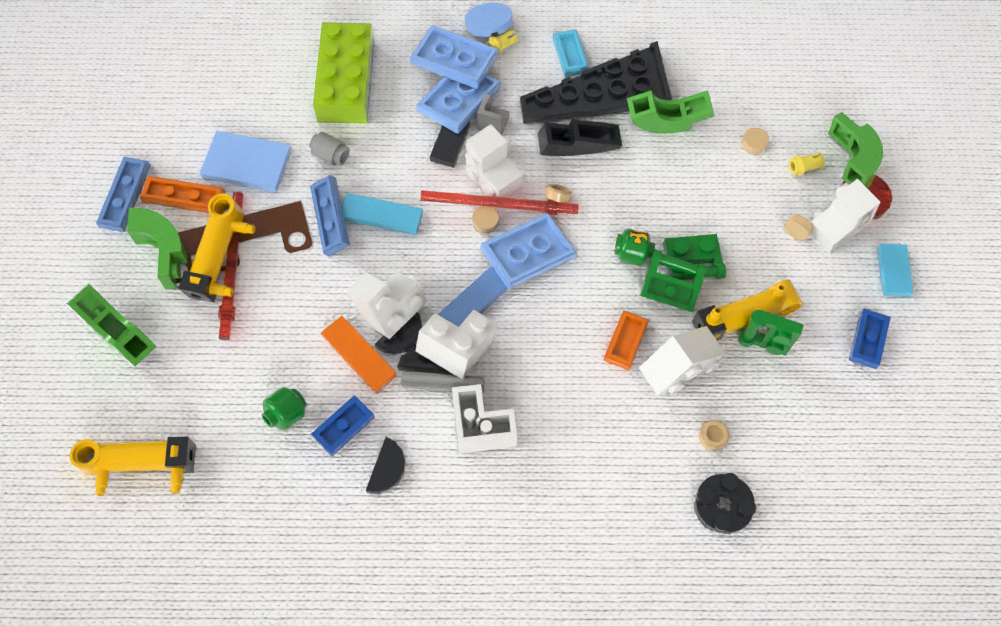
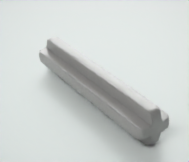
M403 372L401 375V387L406 389L452 392V387L481 384L483 393L485 387L483 377L465 376L464 379H461L456 375Z

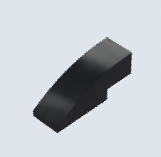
M572 119L569 125L545 122L537 133L540 155H588L612 151L622 147L619 124Z

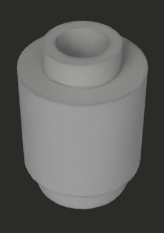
M320 132L318 135L315 134L309 144L313 156L334 166H342L350 153V148L346 146L345 142L325 132Z

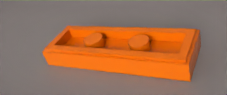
M148 176L140 199L143 203L209 213L208 204L215 195L225 194L226 192L221 187Z
M343 316L339 317L321 332L322 337L375 394L397 377L396 372Z

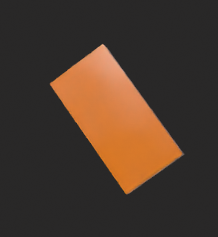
M623 310L603 361L629 371L649 320Z

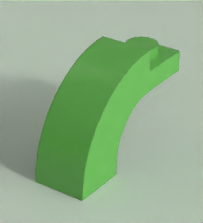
M652 90L627 98L632 122L637 127L648 132H683L691 130L692 123L715 117L708 90L677 100L659 99L652 93Z
M841 112L834 116L828 135L845 148L852 157L847 163L842 179L849 185L858 179L868 189L882 162V142L876 131L868 123L859 127Z
M129 208L127 232L136 245L148 244L159 249L157 277L165 290L176 289L177 278L181 277L180 265L188 264L187 250L178 232L168 219L157 212L143 208Z
M87 284L66 303L102 339L134 366H137L157 347L137 326L124 318L90 284Z

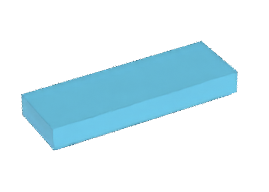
M346 193L342 205L345 221L417 235L423 215V208Z

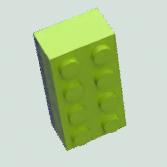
M322 22L313 108L317 123L368 124L374 54L372 23Z

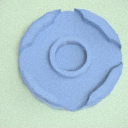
M502 3L481 4L469 10L465 15L467 31L477 37H490L491 33L495 32L498 35L503 34L513 24L512 10Z

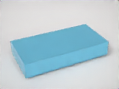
M577 29L553 33V42L564 77L581 75L582 71L589 69Z
M880 244L877 247L883 296L910 297L913 294L907 245Z

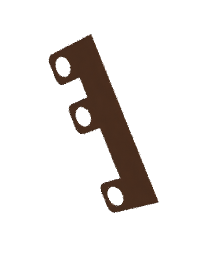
M301 201L244 215L242 222L254 225L255 232L253 234L233 232L227 251L232 253L233 261L228 266H221L220 272L239 266L240 260L236 243L281 232L284 248L288 253L310 248L312 240ZM206 225L178 232L187 250L188 264L185 265L188 268V272H190L192 266L191 255L196 254ZM294 232H301L305 235V242L299 247H293L288 242L289 236ZM177 278V283H180L182 278Z

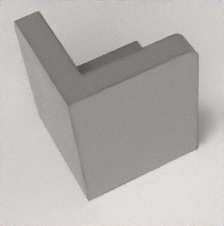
M487 93L477 112V130L481 131L491 124L502 135L509 120L510 111L491 106V95Z

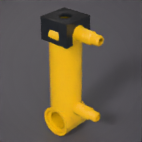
M228 194L215 195L208 204L210 216L190 272L184 271L178 287L189 298L214 303L217 295L231 297L234 294L233 288L218 284L216 281L233 232L253 234L255 226L242 222L243 210Z
M786 279L772 285L765 291L721 307L712 305L698 310L692 323L695 329L707 326L718 341L722 339L724 334L748 326L750 323L749 318L755 310H763L783 317L800 309L803 306V302L791 280Z
M189 436L168 437L167 441L96 443L93 440L85 439L77 442L71 448L70 461L87 475H96L95 494L97 496L105 495L106 488L108 487L109 472L163 470L171 471V493L179 494L183 485L184 473H194L196 444ZM95 453L94 458L90 462L85 463L87 456Z

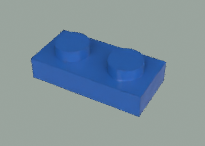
M863 308L859 315L849 361L873 369H877L880 366L891 319L890 316Z
M354 395L313 431L311 435L333 457L366 427L375 416Z

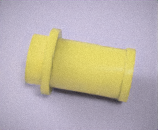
M509 28L503 34L490 37L486 45L499 49L498 55H500L502 50L517 43L518 37L516 34L508 39L510 35L515 33L513 29Z
M820 152L802 157L796 155L789 160V170L792 174L800 176L806 171L823 168L825 160Z

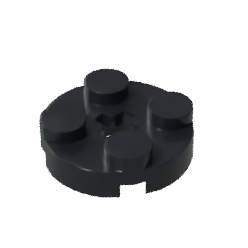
M715 474L705 479L698 487L695 495L694 511L704 527L711 531L715 530L719 533L730 535L739 532L749 524L756 511V504L753 493L748 485L735 474ZM719 497L730 500V511H727L725 508L719 509L717 506L720 502Z

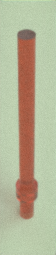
M421 190L420 201L543 211L549 213V215H557V213L578 214L579 204L561 203L551 199L538 201Z
M234 192L232 198L242 209L244 194ZM235 231L227 249L224 285L233 288L234 291L240 232ZM234 294L231 297L223 296L222 305L218 308V319L220 320L218 338L220 340L230 339L231 322L235 319L236 310L233 306Z

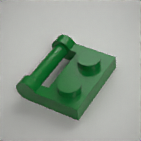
M717 234L664 239L665 255L693 264L712 263V266L707 267L704 278H726V266L722 260ZM667 267L670 277L680 280L694 278V275Z
M654 249L639 296L693 312L706 274L707 265L702 263L696 265L662 254L663 251ZM663 265L694 275L693 281L689 283L657 273L658 266Z
M755 310L749 318V325L739 334L738 341L744 347L756 345L765 348L771 354L786 356L800 337L804 325L763 310ZM768 327L764 334L758 332L760 328Z

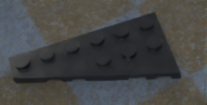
M658 41L651 43L648 48L641 51L639 49L631 51L630 55L621 59L614 58L582 71L581 75L572 79L567 77L560 84L552 87L545 86L521 96L520 108L523 124L629 112L627 98L651 90L659 99L672 100Z

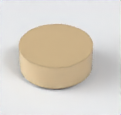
M760 128L748 129L742 139L743 148L752 154L762 153L769 143L768 134Z
M548 184L544 195L554 201L569 202L572 191L563 185Z
M491 206L478 207L472 215L474 228L481 233L494 231L499 223L498 212Z
M800 215L790 216L784 225L786 232L797 240H807L813 232V226L810 221Z
M707 421L699 431L700 443L708 450H720L729 440V430L720 421Z

